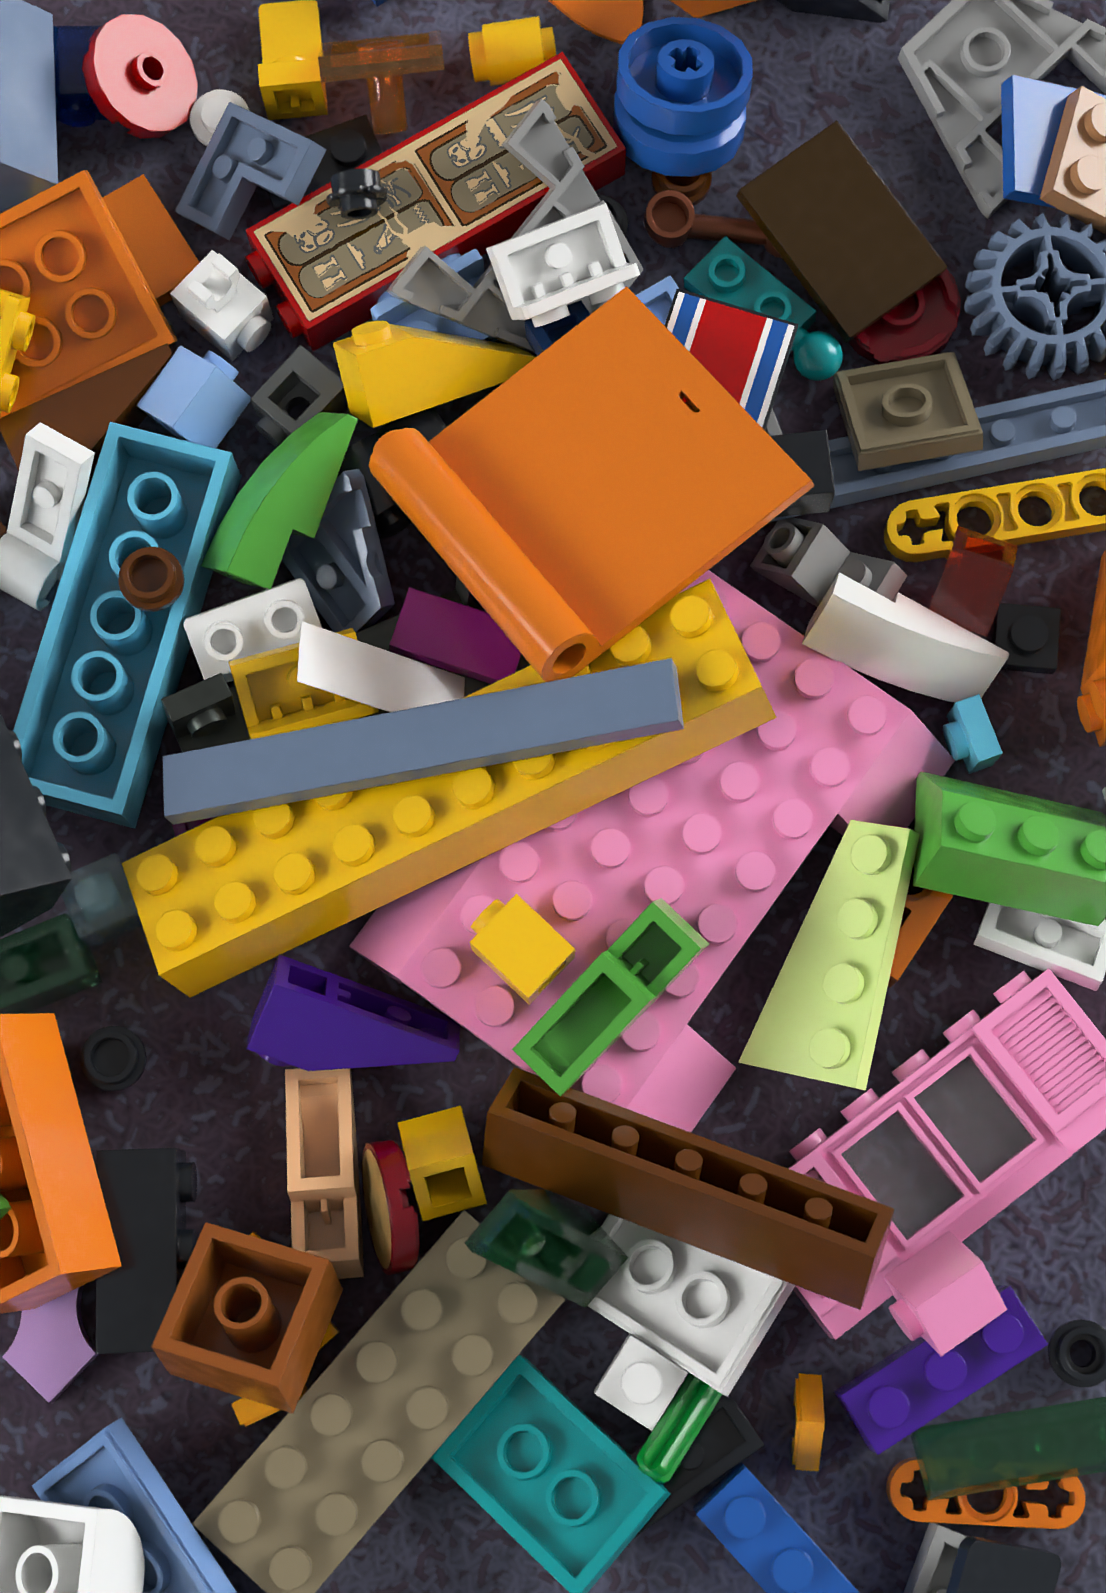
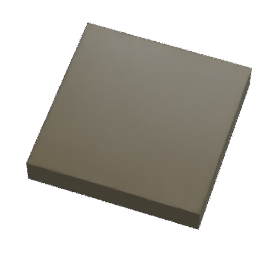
M955 352L844 370L833 375L834 392L858 471L983 450V431Z

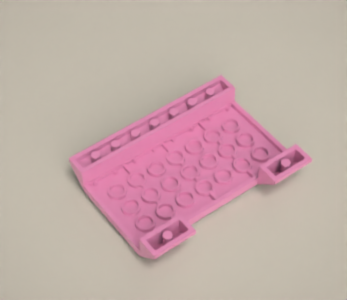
M710 570L706 571L682 591L709 578L711 579L777 718L377 908L349 945L352 950L400 985L403 983L517 1067L538 1075L512 1049L602 952L608 950L653 901L662 898L709 945L570 1088L688 1132H692L734 1073L736 1067L687 1024L831 824L830 827L844 835L850 820L907 828L915 818L916 778L922 771L944 776L955 761L911 709L843 662L835 661L803 645L804 635ZM516 893L575 948V958L530 1005L472 951L470 941L477 935L471 929V925L494 900L499 899L506 905Z

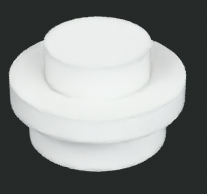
M213 90L203 94L194 103L190 112V124L195 137L203 145L208 146L229 102L249 110L246 102L238 94L229 90Z

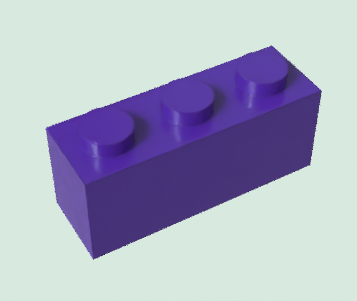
M996 1286L1007 1311L943 1356H940L920 1336L833 1391L870 1451L877 1455L881 1454L1048 1345L1011 1286Z

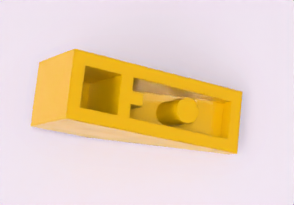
M371 321L358 325L352 329L353 336L333 342L350 414L373 428L504 383L537 357L509 344L389 324L387 321Z

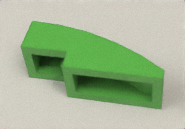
M319 412L292 432L261 463L239 491L218 526L201 566L243 584L271 589L290 536L297 535L315 538L358 418L343 413Z
M662 898L653 901L613 945L596 958L512 1050L559 1096H562L662 995L709 943Z

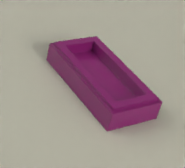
M410 587L389 644L390 652L489 684L515 673L521 657L520 651L487 612Z

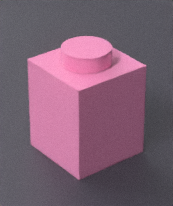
M950 1231L884 1275L896 1299V1302L889 1306V1310L899 1327L911 1341L921 1336L940 1356L946 1354L1007 1311L983 1261Z

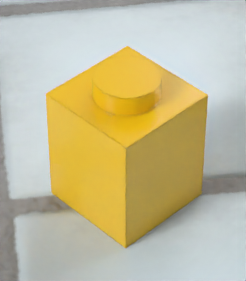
M517 893L506 905L499 899L494 900L471 925V929L477 933L470 941L472 951L529 1005L575 958V948Z
M461 1105L398 1122L407 1167L423 1221L487 1204Z

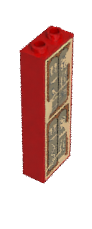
M563 52L354 168L372 169L380 173L381 186L387 189V200L378 206V213L375 216L360 220H349L341 217V211L338 207H330L326 201V197L332 193L331 182L304 196L299 205L292 203L245 230L252 250L251 253L244 256L246 263L262 289L271 284L282 300L281 303L275 306V309L293 339L303 334L312 351H315L371 319V308L377 304L379 297L389 288L420 247H428L440 259L454 253H460L462 256L473 249H477L482 256L487 253L486 248L511 239L549 191V187L505 149L502 144L533 104L540 99H543L551 107L557 118L554 120L569 147H574L584 165L583 171L595 191L625 175V146Z

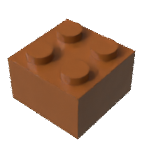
M205 1222L151 1347L170 1375L294 1413L343 1287L330 1259Z

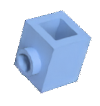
M180 345L136 406L177 439L217 448L227 432L234 426L252 397L233 381L239 372L223 358L210 350L202 358Z

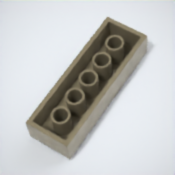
M464 1210L301 1397L294 1413L288 1412L192 1524L266 1593H315L565 1301V1298Z

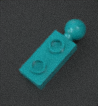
M726 236L684 277V288L688 292L798 324L791 350L794 352L795 367L805 378L813 381H822L832 377L839 370L843 359V352L838 340L827 332L814 331L809 333L807 331L815 322L816 310Z

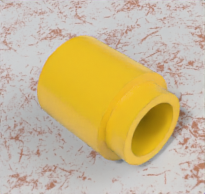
M539 16L483 24L482 31L468 33L475 83L490 81L491 86L504 85L557 55L553 27L541 28Z

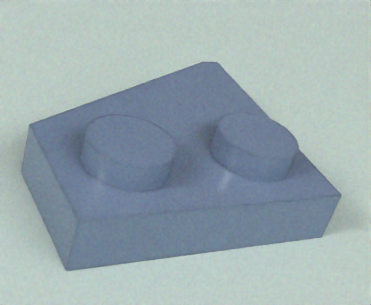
M359 469L343 471L334 483L315 538L291 535L282 561L295 579L301 578L305 581L314 606L333 632L353 628L357 633L375 625L395 605L364 476Z

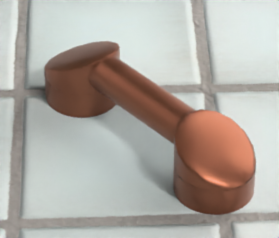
M665 190L657 193L647 205L644 215L645 228L649 236L657 244L665 248L678 247L687 238L720 241L726 236L734 243L764 245L769 254L782 258L753 219L695 214L693 204L689 198L674 190Z

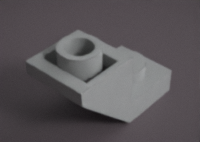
M793 517L777 521L774 528L767 534L764 544L750 565L754 571L816 607L820 605L839 573L891 601L907 577L903 570L893 561L850 552L824 524Z

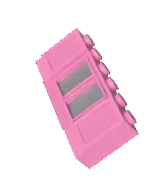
M1049 968L1032 980L1024 970L993 993L1001 1003L982 1019L974 1009L943 1032L950 1043L930 1058L922 1048L892 1071V1074L899 1081L898 1084L881 1097H878L873 1089L870 1088L840 1111L848 1121L829 1137L825 1135L821 1128H818L789 1151L796 1162L787 1169L895 1208L881 1261L861 1310L796 1285L793 1289L830 1339H838L893 1296L884 1275L948 1231L963 1242L1106 1129V1039Z

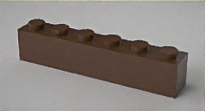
M516 1067L512 1069L487 1111L482 1157L483 1166L861 1310L881 1261L895 1208L573 1088H569L562 1096H559L540 1076Z

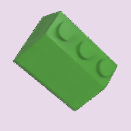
M922 771L916 778L915 832L919 833L920 836L914 860L913 886L1099 926L1106 918L1105 814Z

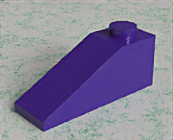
M279 954L253 1014L246 1049L258 1053L261 1058L273 1065L282 1067L292 1065L306 1071L455 1061L460 1051V1024L445 1014Z

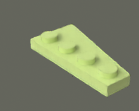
M850 820L738 1063L866 1091L918 846L919 833L908 828Z

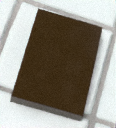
M837 120L744 185L737 193L736 197L846 343L937 279L948 268Z

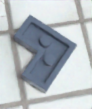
M229 102L175 212L230 241L257 186L299 205L326 149L300 134Z

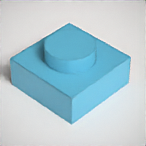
M980 694L955 702L947 714L949 723L943 725L944 738L951 756L955 761L963 759L969 774L993 766L1003 752Z

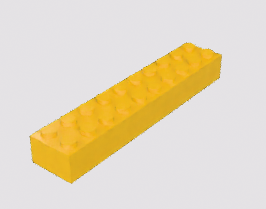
M709 578L677 594L584 669L572 676L576 677L672 658L678 672L684 729L222 815L123 862L122 866L158 975L191 998L279 956V954L281 955L777 718L711 579ZM530 665L463 698L545 683L546 681Z

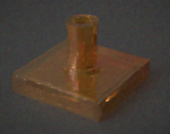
M441 31L326 42L321 44L318 55L321 83L361 78L367 80L374 134H389L408 130L403 84L404 74L445 70Z

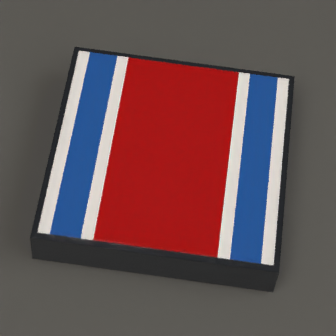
M677 288L664 326L747 413L766 430L797 333L798 324Z

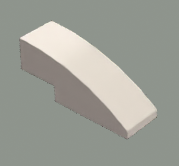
M841 573L837 575L810 619L802 642L803 645L835 661L843 662L848 667L873 678L912 692L950 702H958L978 694L982 698L1009 656V652L900 593H897L894 600L891 601Z

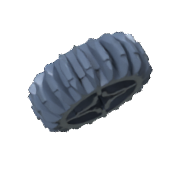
M1041 213L1035 217L1031 229L1018 218L1011 224L1008 235L997 231L989 240V250L982 249L976 254L973 262L976 270L968 274L965 282L966 290L972 293L967 296L964 303L965 313L977 316L970 327L972 336L990 334L983 348L985 356L995 354L1000 349H1003L1007 353L1003 361L1005 371L1012 369L1017 360L1026 362L1025 372L1028 380L1036 377L1041 365H1046L1048 374L1055 381L1062 377L1066 365L1078 376L1080 373L1085 372L1089 365V359L1099 363L1106 358V239L1097 244L1090 239L1094 231L1092 223L1082 227L1080 233L1070 230L1071 221L1068 214L1060 218L1057 227H1050L1044 213ZM1034 261L1030 277L1017 279L1014 286L1001 287V278L1007 271L1023 262ZM1063 264L1069 266L1077 273H1073L1067 270ZM1042 285H1043L1044 291H1047V293L1039 292L1040 289H1041V287H1042ZM1050 300L1058 301L1055 308L1053 306V302H1050ZM1095 306L1094 320L1076 332L1063 334V327L1068 319V315L1079 314L1082 307ZM1017 319L1029 322L1036 331L1027 328Z

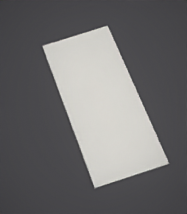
M301 621L297 682L387 712L457 700L464 697L465 678Z

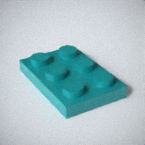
M521 1355L514 1359L431 1457L569 1593H588L671 1494L660 1483L642 1473L638 1469V1462L526 1357Z

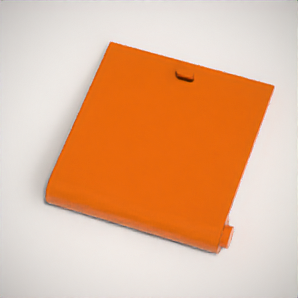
M627 286L429 442L415 428L392 430L384 434L376 442L369 461L371 474L546 682L570 678L580 672L814 487L811 478Z

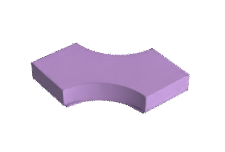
M84 1285L36 1309L23 1310L17 1335L3 1356L48 1403L55 1402L99 1355L96 1354V1347L89 1339L83 1325L81 1296Z

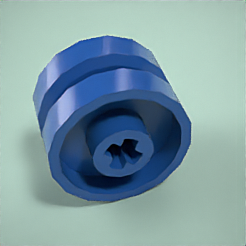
M669 17L648 22L629 34L618 53L616 92L613 107V130L625 146L626 156L640 167L659 174L686 177L716 171L733 159L744 137L746 105L750 98L753 78L751 55L743 42L723 26L699 18Z

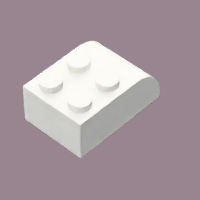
M0 1496V1593H143L145 1565L142 1542L134 1524L123 1513L112 1509Z

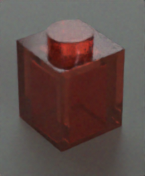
M957 526L933 589L928 609L970 632L987 637L1011 578L1018 546Z

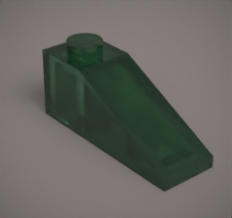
M546 1189L509 1190L465 1242V1245L471 1252L585 1308L628 1259V1256L586 1209Z

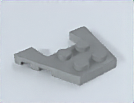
M951 0L901 48L897 58L977 207L987 219L1008 200L1003 198L1002 147L987 133L1002 119L1001 83L1011 75L1042 81L1064 59H1068L1106 95V28L1089 19L1081 23L1052 9L1054 2L1050 0Z
M543 99L533 104L502 144L505 149L549 187V191L511 238L605 203L604 200L600 201L583 171L584 165L574 147H569L554 121L557 119L555 114ZM609 210L626 262H636L641 274L644 269ZM423 246L419 248L386 290L394 298L536 355L526 339L525 320H512L492 264L489 265L474 286H471L428 247ZM638 276L624 281V286L630 288ZM586 296L567 305L582 301L589 313L592 314L607 301L591 305L589 297Z

